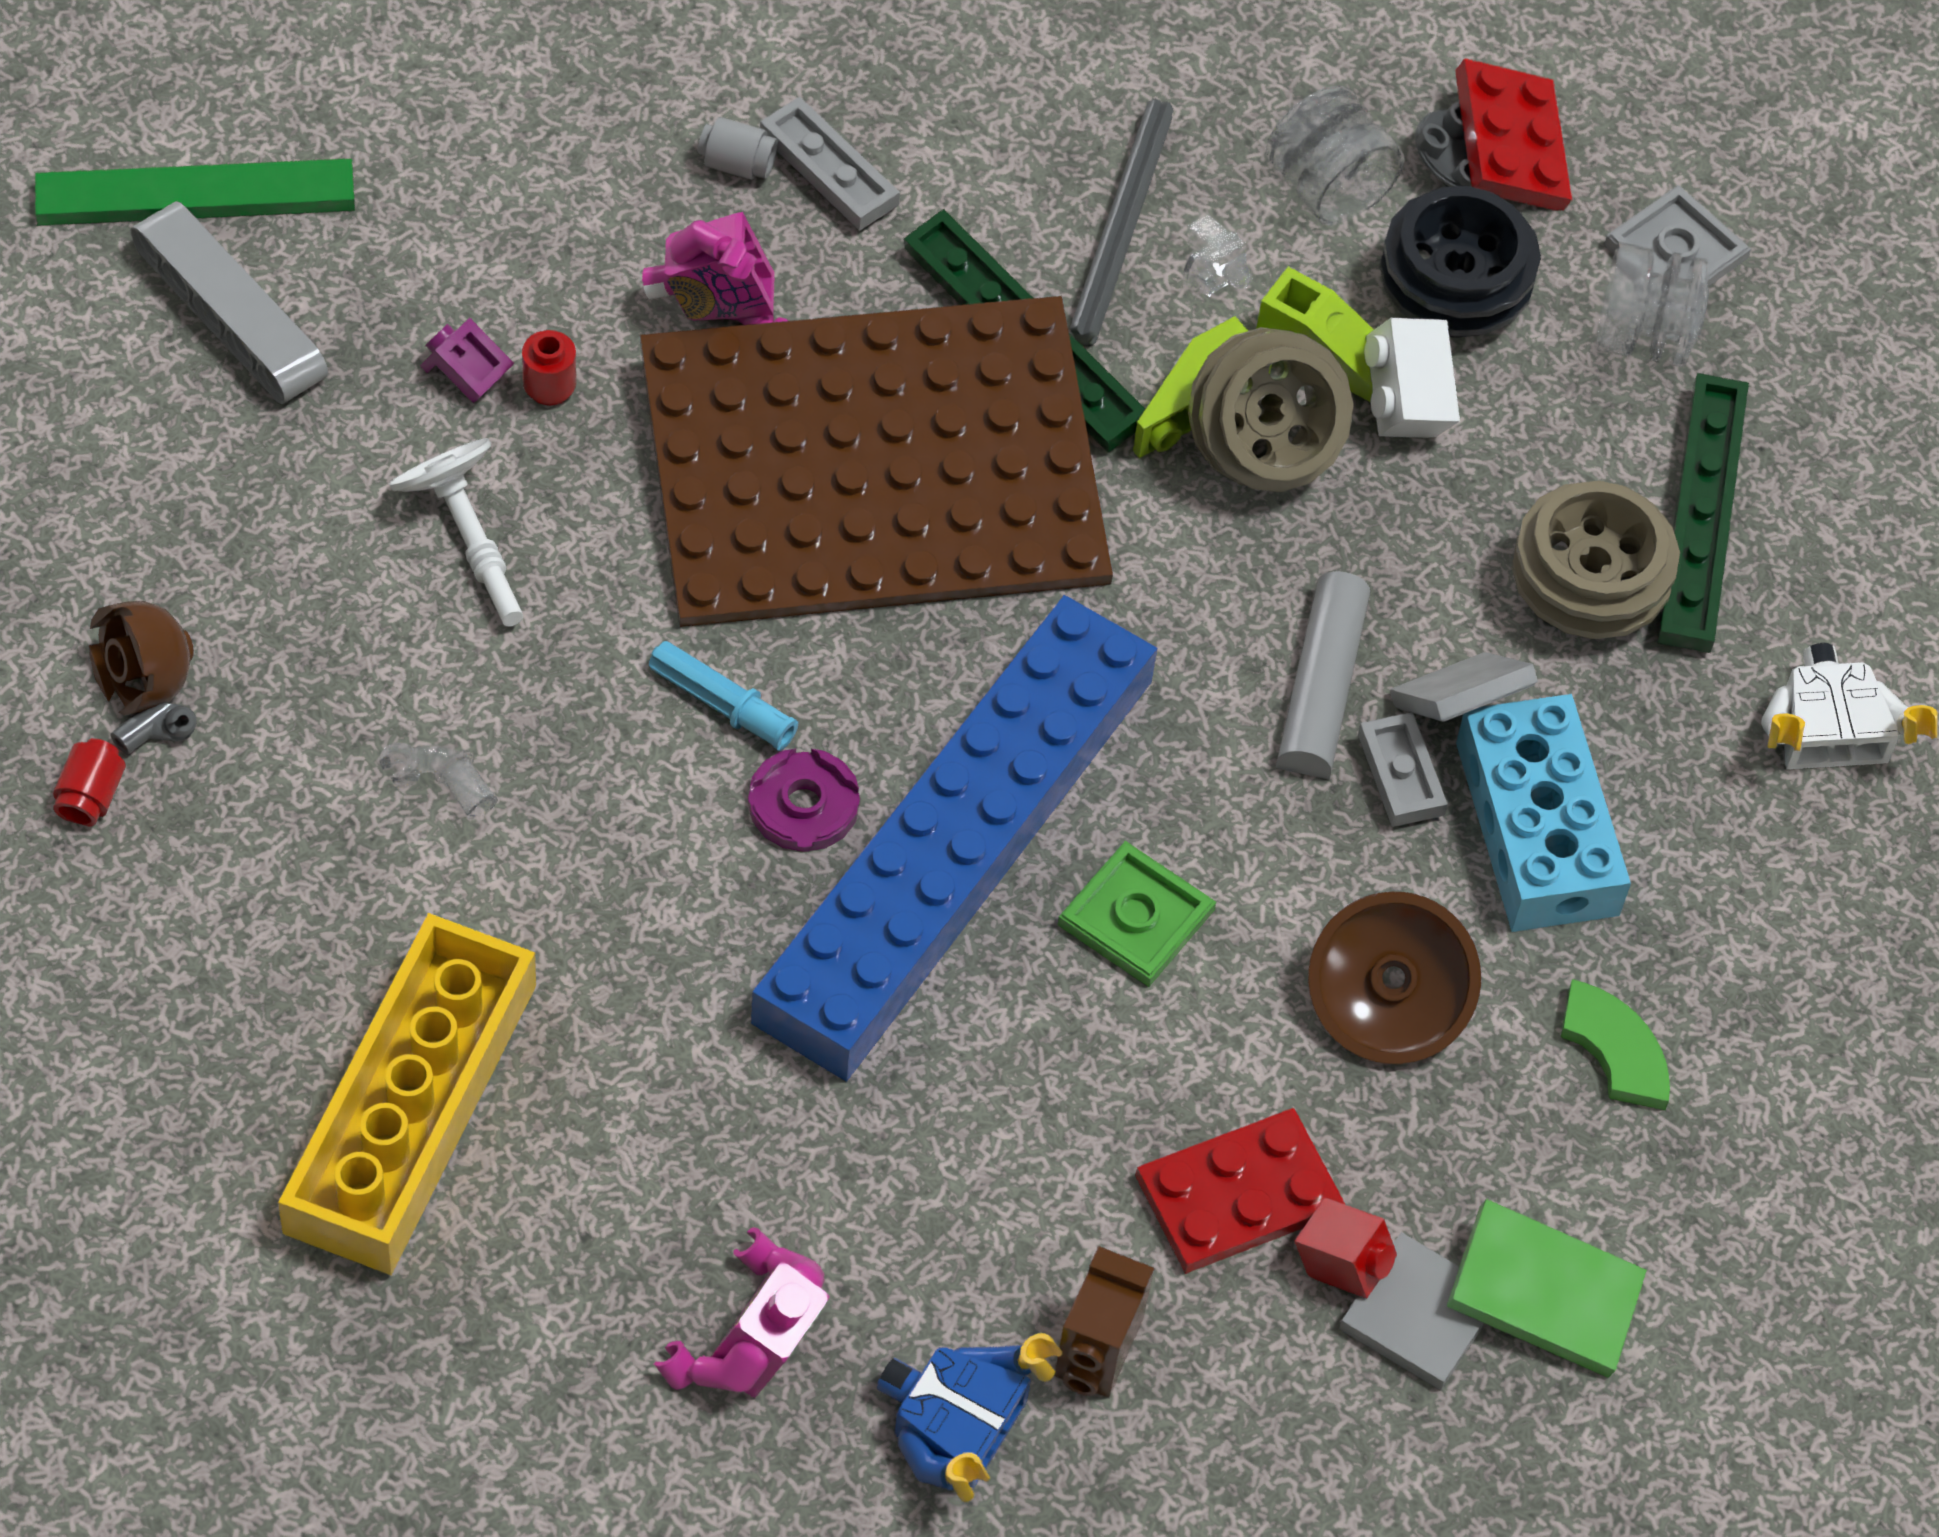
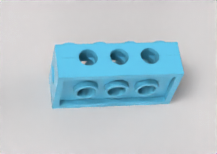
M1572 694L1483 706L1464 713L1456 745L1511 931L1515 932L1620 916L1631 882Z

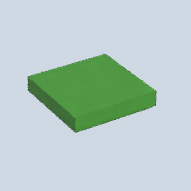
M1124 841L1061 913L1057 925L1144 985L1150 987L1215 911L1216 901L1127 841Z

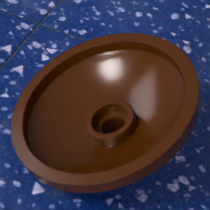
M1381 892L1360 898L1347 905L1324 927L1314 945L1308 970L1309 993L1320 1022L1327 1032L1344 1048L1374 1062L1386 1064L1411 1063L1431 1057L1442 1051L1459 1037L1474 1014L1480 996V960L1468 931L1454 914L1429 898L1414 893ZM1389 967H1398L1404 973V983L1397 989H1390L1383 983V973Z

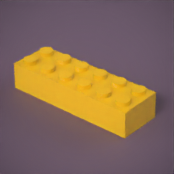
M427 914L278 1201L282 1234L392 1276L536 988L535 952L439 916Z

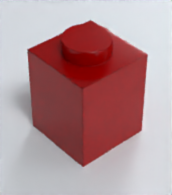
M1326 1197L1295 1239L1296 1247L1308 1276L1366 1299L1378 1282L1386 1278L1391 1272L1397 1256L1384 1218Z

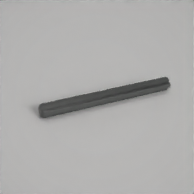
M1152 99L1146 105L1070 326V334L1086 347L1094 345L1097 341L1173 118L1174 108L1169 102Z

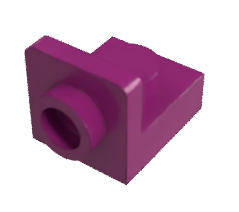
M469 317L456 331L449 324H446L425 345L432 354L420 367L428 373L436 365L474 404L515 363Z

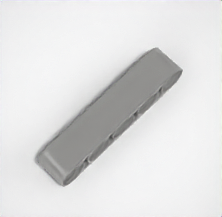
M175 201L130 228L132 241L139 254L278 403L284 404L328 376L326 362L314 343L180 202Z

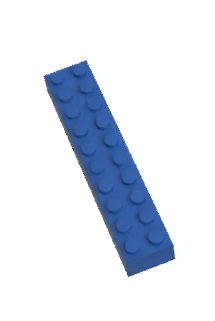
M1063 595L753 990L751 1024L847 1082L1152 683L1158 648L1070 597Z

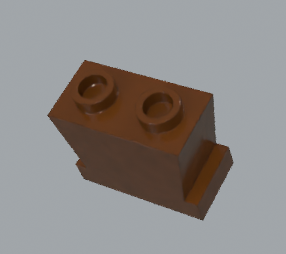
M1097 1247L1090 1263L1089 1271L1062 1328L1059 1348L1063 1353L1062 1356H1057L1054 1376L1062 1379L1065 1386L1070 1390L1084 1396H1093L1098 1393L1110 1398L1133 1340L1144 1319L1154 1267L1103 1247Z

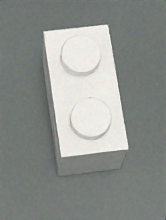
M1390 318L1366 335L1367 342L1364 355L1365 361L1370 367L1373 387L1371 410L1377 419L1379 436L1432 438L1439 436L1460 422L1447 320Z

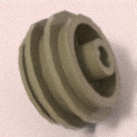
M1260 327L1231 336L1208 355L1192 384L1188 416L1195 445L1213 470L1233 482L1251 489L1284 492L1310 484L1334 464L1349 437L1354 405L1347 374L1329 349L1304 334ZM1282 361L1284 373L1280 378L1273 379L1269 374V367L1275 362ZM1303 386L1306 405H1300L1296 396L1298 390ZM1263 396H1265L1261 401V405L1265 409L1263 415L1260 416L1262 410L1257 403ZM1300 425V430L1290 442L1288 439L1290 429L1293 426ZM1259 439H1264L1268 445V450L1263 457L1257 458L1252 452L1253 444Z
M1604 481L1565 484L1539 497L1522 519L1511 567L1518 593L1538 617L1564 633L1590 639L1627 636L1653 622L1669 600L1671 587L1676 579L1680 550L1673 526L1647 498L1623 485ZM1562 541L1566 543V545L1568 546V548L1563 551H1558L1552 548L1554 545ZM1631 577L1629 579L1621 581L1622 578Z

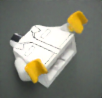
M1817 643L1804 650L1803 659L1805 666H1798L1792 669L1787 685L1776 689L1762 717L1761 723L1764 731L1769 736L1768 748L1776 749L1777 743L1784 744L1786 769L1888 763L1899 739V733L1904 735L1903 740L1906 744L1916 743L1917 735L1919 734L1927 735L1931 739L1937 738L1938 713L1936 709L1926 705L1906 706L1882 682L1876 680L1870 666L1863 662L1839 664L1835 647L1832 644Z

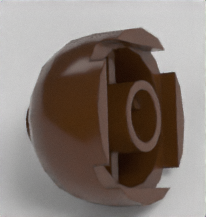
M127 601L98 608L91 619L90 629L100 627L98 634L99 643L89 645V654L95 680L107 701H110L114 691H116L125 706L118 713L124 716L146 711L161 703H169L184 686L189 672L190 661L193 658L194 648L188 632L182 629L178 621L166 609L146 601ZM141 678L146 691L128 687L125 684L127 681Z

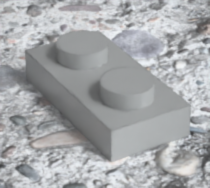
M1413 712L1360 723L1358 737L1391 826L1394 827L1445 816L1448 804Z

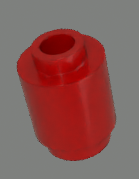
M544 330L537 332L525 341L522 348L523 386L526 393L536 402L549 406L560 404L570 397L576 388V348L573 341L559 331Z
M91 738L87 742H78L72 746L53 791V797L56 800L53 810L62 819L91 827L97 823L99 817L107 814L126 768L124 760L119 756V750L114 745L101 739Z

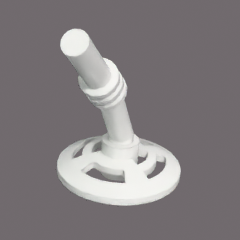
M483 438L429 459L399 475L389 485L393 491L404 492L434 488L438 498L444 497L468 548L465 555L476 580L485 584L502 623L505 626H514L521 622L523 613L504 575L506 564L502 560L496 543L493 540L487 539L463 488L468 485L463 474L471 469L491 447L489 438Z

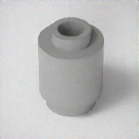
M719 116L714 125L706 124L699 140L698 154L705 156V167L754 180L755 176L767 179L775 161L778 139L767 136V130Z

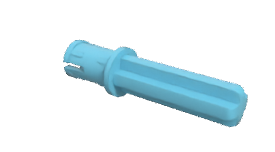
M663 641L651 653L652 656L649 661L651 670L728 717L733 728L740 729L744 727L773 745L778 751L788 746L796 734L798 721L763 701L758 690L752 688L747 691L668 641Z

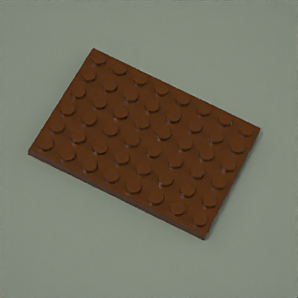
M1062 296L640 335V350L679 627L1111 584L1113 577Z

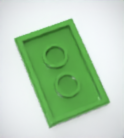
M1486 1199L1479 1207L1447 1307L1609 1378L1616 1371L1647 1270Z

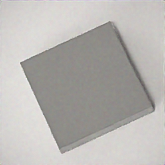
M1679 185L1607 234L1604 246L1676 310L1747 260L1751 252V248Z
M1483 652L1389 690L1396 708L1444 722L1535 686L1538 680L1533 664Z
M1401 1232L1393 1243L1397 1256L1391 1272L1386 1278L1378 1282L1367 1299L1361 1296L1356 1298L1341 1320L1339 1329L1437 1389L1442 1390L1485 1323L1447 1307L1459 1266Z

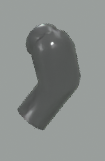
M161 703L156 707L136 713L111 732L110 736L114 744L124 754L129 755L149 739L181 741L189 738L195 730L197 719L194 712L186 706Z

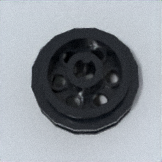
M1454 186L1435 189L1413 198L1396 213L1389 225L1379 266L1384 291L1398 310L1407 318L1447 320L1449 337H1471L1486 335L1511 324L1529 305L1541 261V253L1536 232L1520 211L1515 209L1512 204L1490 191L1470 186ZM1425 250L1431 257L1423 259L1419 252ZM1497 273L1491 277H1488L1489 274Z

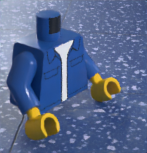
M1038 1333L1032 1335L1023 1345L958 1347L955 1350L939 1347L922 1372L896 1358H892L879 1378L876 1388L902 1403L896 1415L895 1435L898 1437V1447L918 1481L955 1490L959 1499L963 1502H969L975 1496L973 1489L979 1479L985 1482L990 1480L986 1468L1027 1404L1031 1379L1025 1375L1032 1371L1039 1380L1046 1382L1050 1381L1055 1374V1370L1045 1359L1050 1356H1062L1063 1352L1048 1334Z

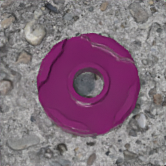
M797 748L783 750L765 760L752 776L748 796V806L752 822L764 838L782 848L802 852L825 849L843 839L856 823L860 806L859 787L856 776L844 761L826 751L811 748V753L804 751L796 753ZM807 789L816 793L820 800L812 807L801 808L792 804L789 796L797 790Z

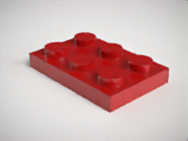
M1464 58L1455 69L1472 187L1493 192L1499 197L1556 211L1565 210L1572 201V193L1553 79Z
M1295 1108L1138 1166L1135 1174L1185 1274L1303 1229L1325 1197L1345 1204Z

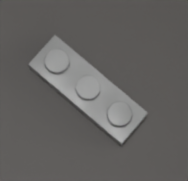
M800 96L760 121V128L767 130V136L778 139L777 152L859 231L899 206L900 192Z

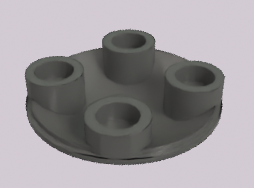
M1454 103L1448 110L1433 111L1420 121L1415 134L1416 147L1426 167L1443 183L1450 187H1472L1460 103Z

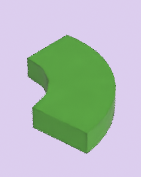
M1572 979L1568 990L1561 1038L1583 1046L1599 1061L1608 1079L1609 1099L1666 1110L1670 1094L1669 1072L1663 1051L1650 1028L1635 1011L1614 995L1588 983Z

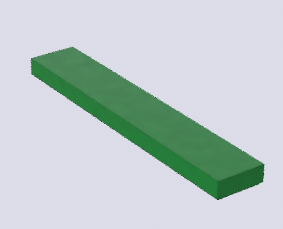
M352 158L35 173L37 226L143 221L175 201L184 205L195 218L355 211Z

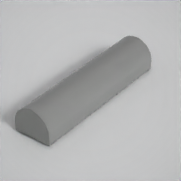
M1340 571L1328 572L1320 576L1317 581L1277 758L1276 768L1330 780L1370 597L1369 585L1362 578L1354 574Z

